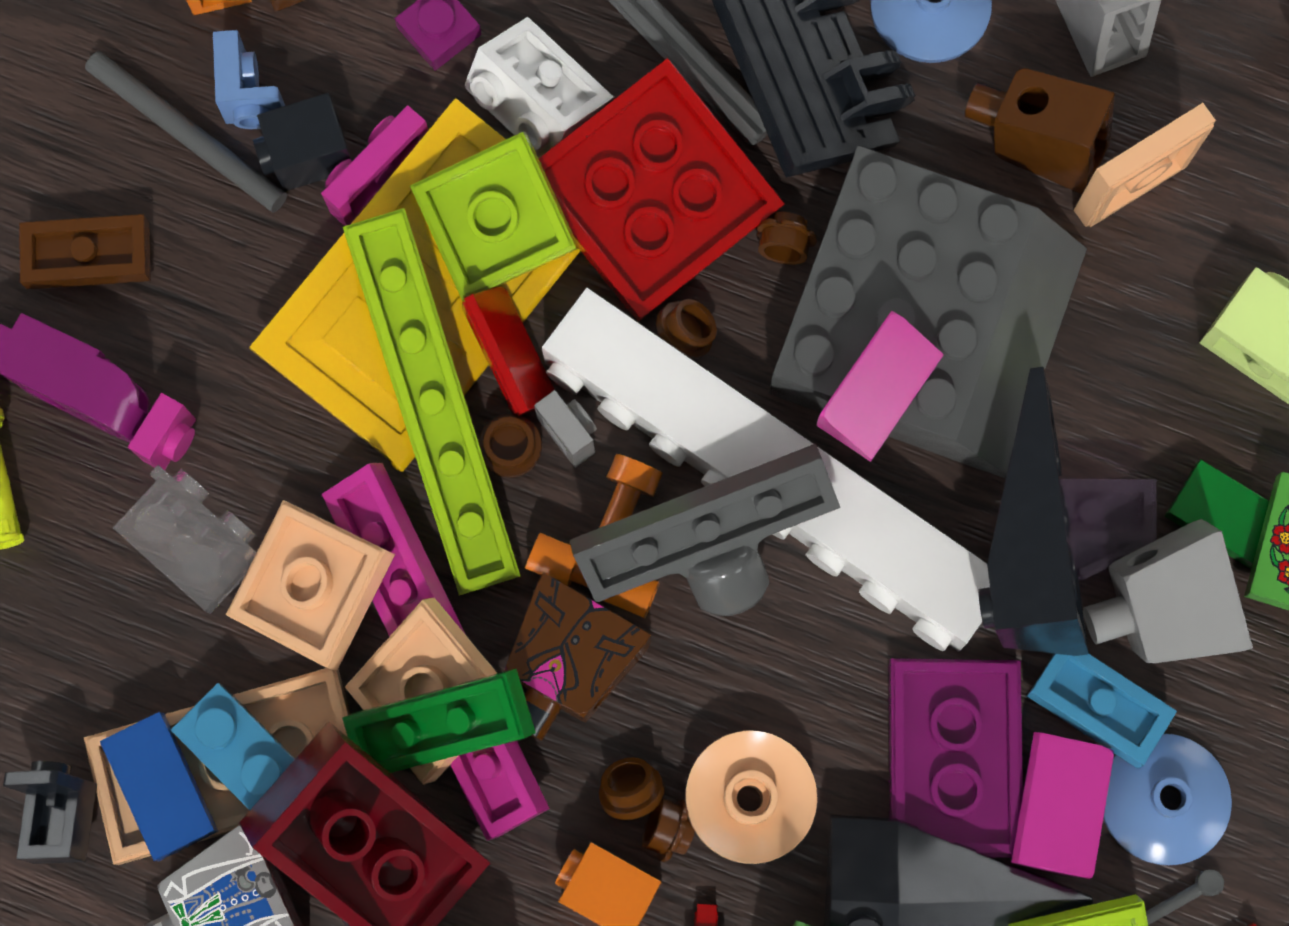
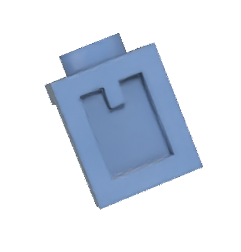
M238 30L213 32L215 102L226 124H234L243 129H261L257 117L258 114L285 106L280 91L275 86L259 87L255 52H246Z

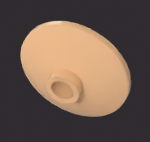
M740 731L716 740L700 754L688 776L685 802L691 825L698 837L708 848L721 857L734 862L759 864L784 856L804 839L815 817L817 788L807 761L790 743L766 732ZM750 787L759 793L761 803L757 810L745 811L739 806L737 794L740 789Z

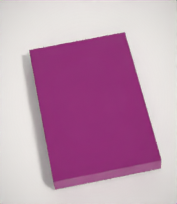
M891 658L889 660V818H896L917 826L919 830L948 842L960 843L975 849L977 853L989 858H1012L1023 798L1021 660Z

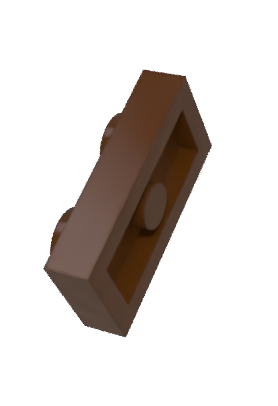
M144 214L19 223L20 283L26 289L151 281L149 221Z

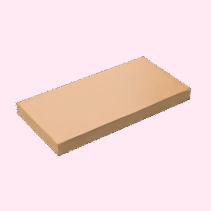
M324 668L233 695L295 759L328 721L347 736L342 717L350 715L339 669L334 671ZM194 706L165 714L171 729ZM136 723L84 737L93 780L97 784L96 793L114 865H121L151 856L100 744L101 740ZM175 735L218 829V832L201 841L228 834L239 826V822L249 812V809Z

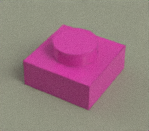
M161 393L131 440L128 448L142 461L164 472L171 460L174 462L180 460L190 447L195 434V430L191 427L196 418L183 404Z

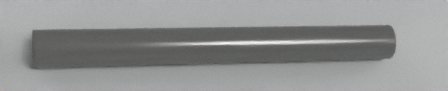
M97 51L87 60L85 65L87 72L269 211L274 213L285 203L288 194L103 52Z

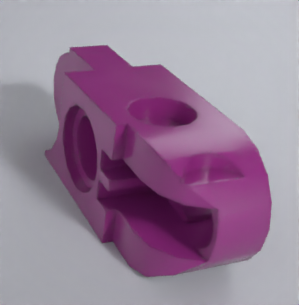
M23 313L19 315L12 329L0 324V374L14 382L26 393L112 436L129 443L131 442L148 415L151 402L147 393L128 374L105 358V355L100 350Z

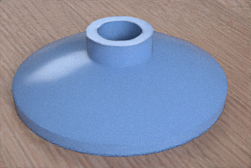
M871 0L870 9L878 34L891 49L914 61L939 63L962 56L979 42L990 20L992 0H942L938 3H932L928 0Z
M1163 734L1144 766L1139 769L1119 756H1114L1103 820L1116 842L1136 858L1156 865L1188 863L1209 852L1223 836L1231 815L1232 798L1230 785L1223 768L1207 749L1183 736ZM1166 785L1177 788L1181 794V804L1176 810H1169L1161 803L1160 793Z

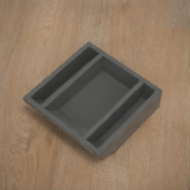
M857 146L774 369L769 394L822 412L882 323L893 310L905 318L944 355L888 437L1006 479L1030 368L1043 366L1045 370L1087 248L1037 207Z

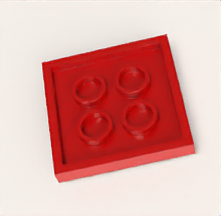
M668 58L539 158L579 246V250L637 322L642 320L757 228L761 221L767 220L785 204Z

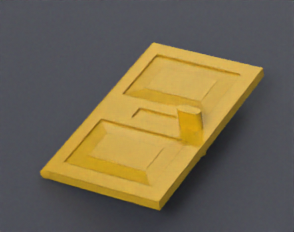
M455 98L351 224L405 208L465 396L489 364L462 310V303L464 301H462L410 185L506 139ZM343 233L251 344L249 349L390 460L394 469L403 472L415 458V454L345 233ZM579 249L500 285V287H504L508 291L522 323L579 254Z

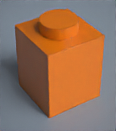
M592 842L585 854L573 849L555 881V885L564 889L558 902L600 926H639L662 883L660 880Z

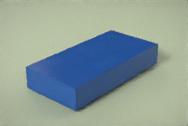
M158 712L100 741L153 861L159 862L218 832L164 713Z

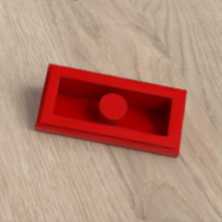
M498 286L464 298L462 310L512 414L521 416L534 410V405L555 389L546 374L544 366L508 291L504 287Z

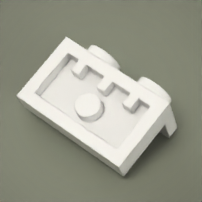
M526 17L478 48L465 82L466 90L474 97L476 102L494 115L514 135L521 132L527 133L538 158L612 102L614 98L529 17Z

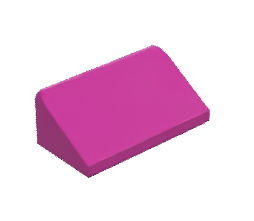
M892 310L820 413L816 426L871 462L944 354L905 318Z
M1034 732L1011 863L1062 876L1085 879L1093 877L1114 758V751L1111 748Z

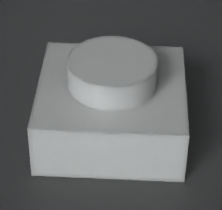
M554 390L534 405L538 421L575 468L595 454L594 441L590 434L596 431L597 428L583 407L575 399L566 405Z

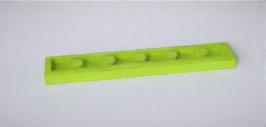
M405 208L344 226L345 237L459 596L520 577L518 565Z

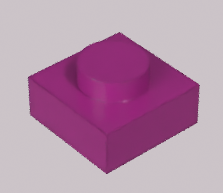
M417 0L394 18L398 30L434 71L482 35L478 22L458 0Z

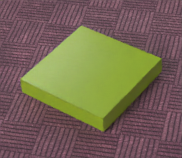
M521 132L410 185L462 301L472 294L500 286L579 249L526 132Z

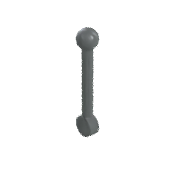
M1215 870L1201 871L1196 876L1195 884L1146 911L1148 925L1201 895H1218L1224 888L1223 876Z

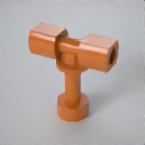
M616 454L606 478L617 483V486L599 528L631 516L641 494L654 497L663 473L640 461ZM539 533L525 569L541 576L543 573H546L568 587L573 581L589 588L573 556L571 545ZM654 580L602 601L645 619L660 583Z

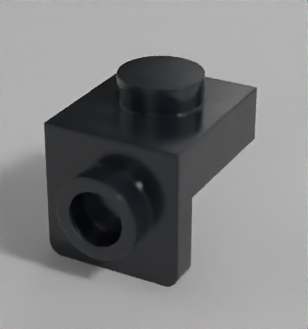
M34 761L31 763L30 771L5 772L3 787L26 794L16 859L32 864L86 862L97 784L72 776V766L54 761Z

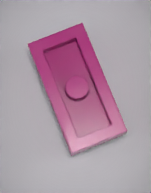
M407 105L396 117L388 116L384 118L370 134L368 139L369 145L353 161L350 159L342 161L328 176L325 182L326 189L321 194L329 212L344 226L350 225L428 132L426 121Z

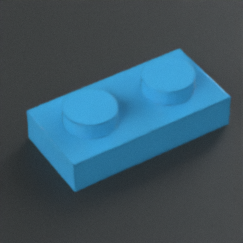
M1053 654L1027 695L1028 698L1100 745L1111 748L1114 754L1137 769L1144 766L1177 713L1175 709L1090 654L1080 656Z
M217 683L171 729L249 811L295 760L292 754L220 683Z

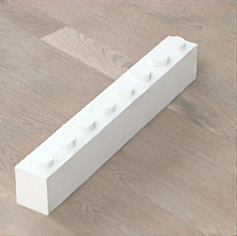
M588 288L584 290L542 346L545 364L550 367L546 374L556 384L574 395H577L580 389L587 392L601 402L597 409L610 422L626 431L634 425L652 438L649 446L663 459L677 467H680L683 461L703 473L704 477L701 479V483L705 487L813 445L812 442ZM817 447L841 508L772 535L784 540L790 534L810 548L806 556L819 568L836 577L843 571L863 586L859 593L872 605L888 614H891L894 608L915 621L916 624L912 630L922 640L941 651H945L949 645L959 652L969 642L982 623L978 589L990 587L987 563Z

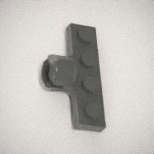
M815 443L570 539L573 556L596 603L664 576L681 574L686 577L696 602L702 610L716 616H732L754 607L762 599L769 585V576L758 550L759 542L769 535L841 507Z

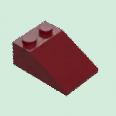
M329 721L239 822L254 850L350 926H437L490 864L488 859Z

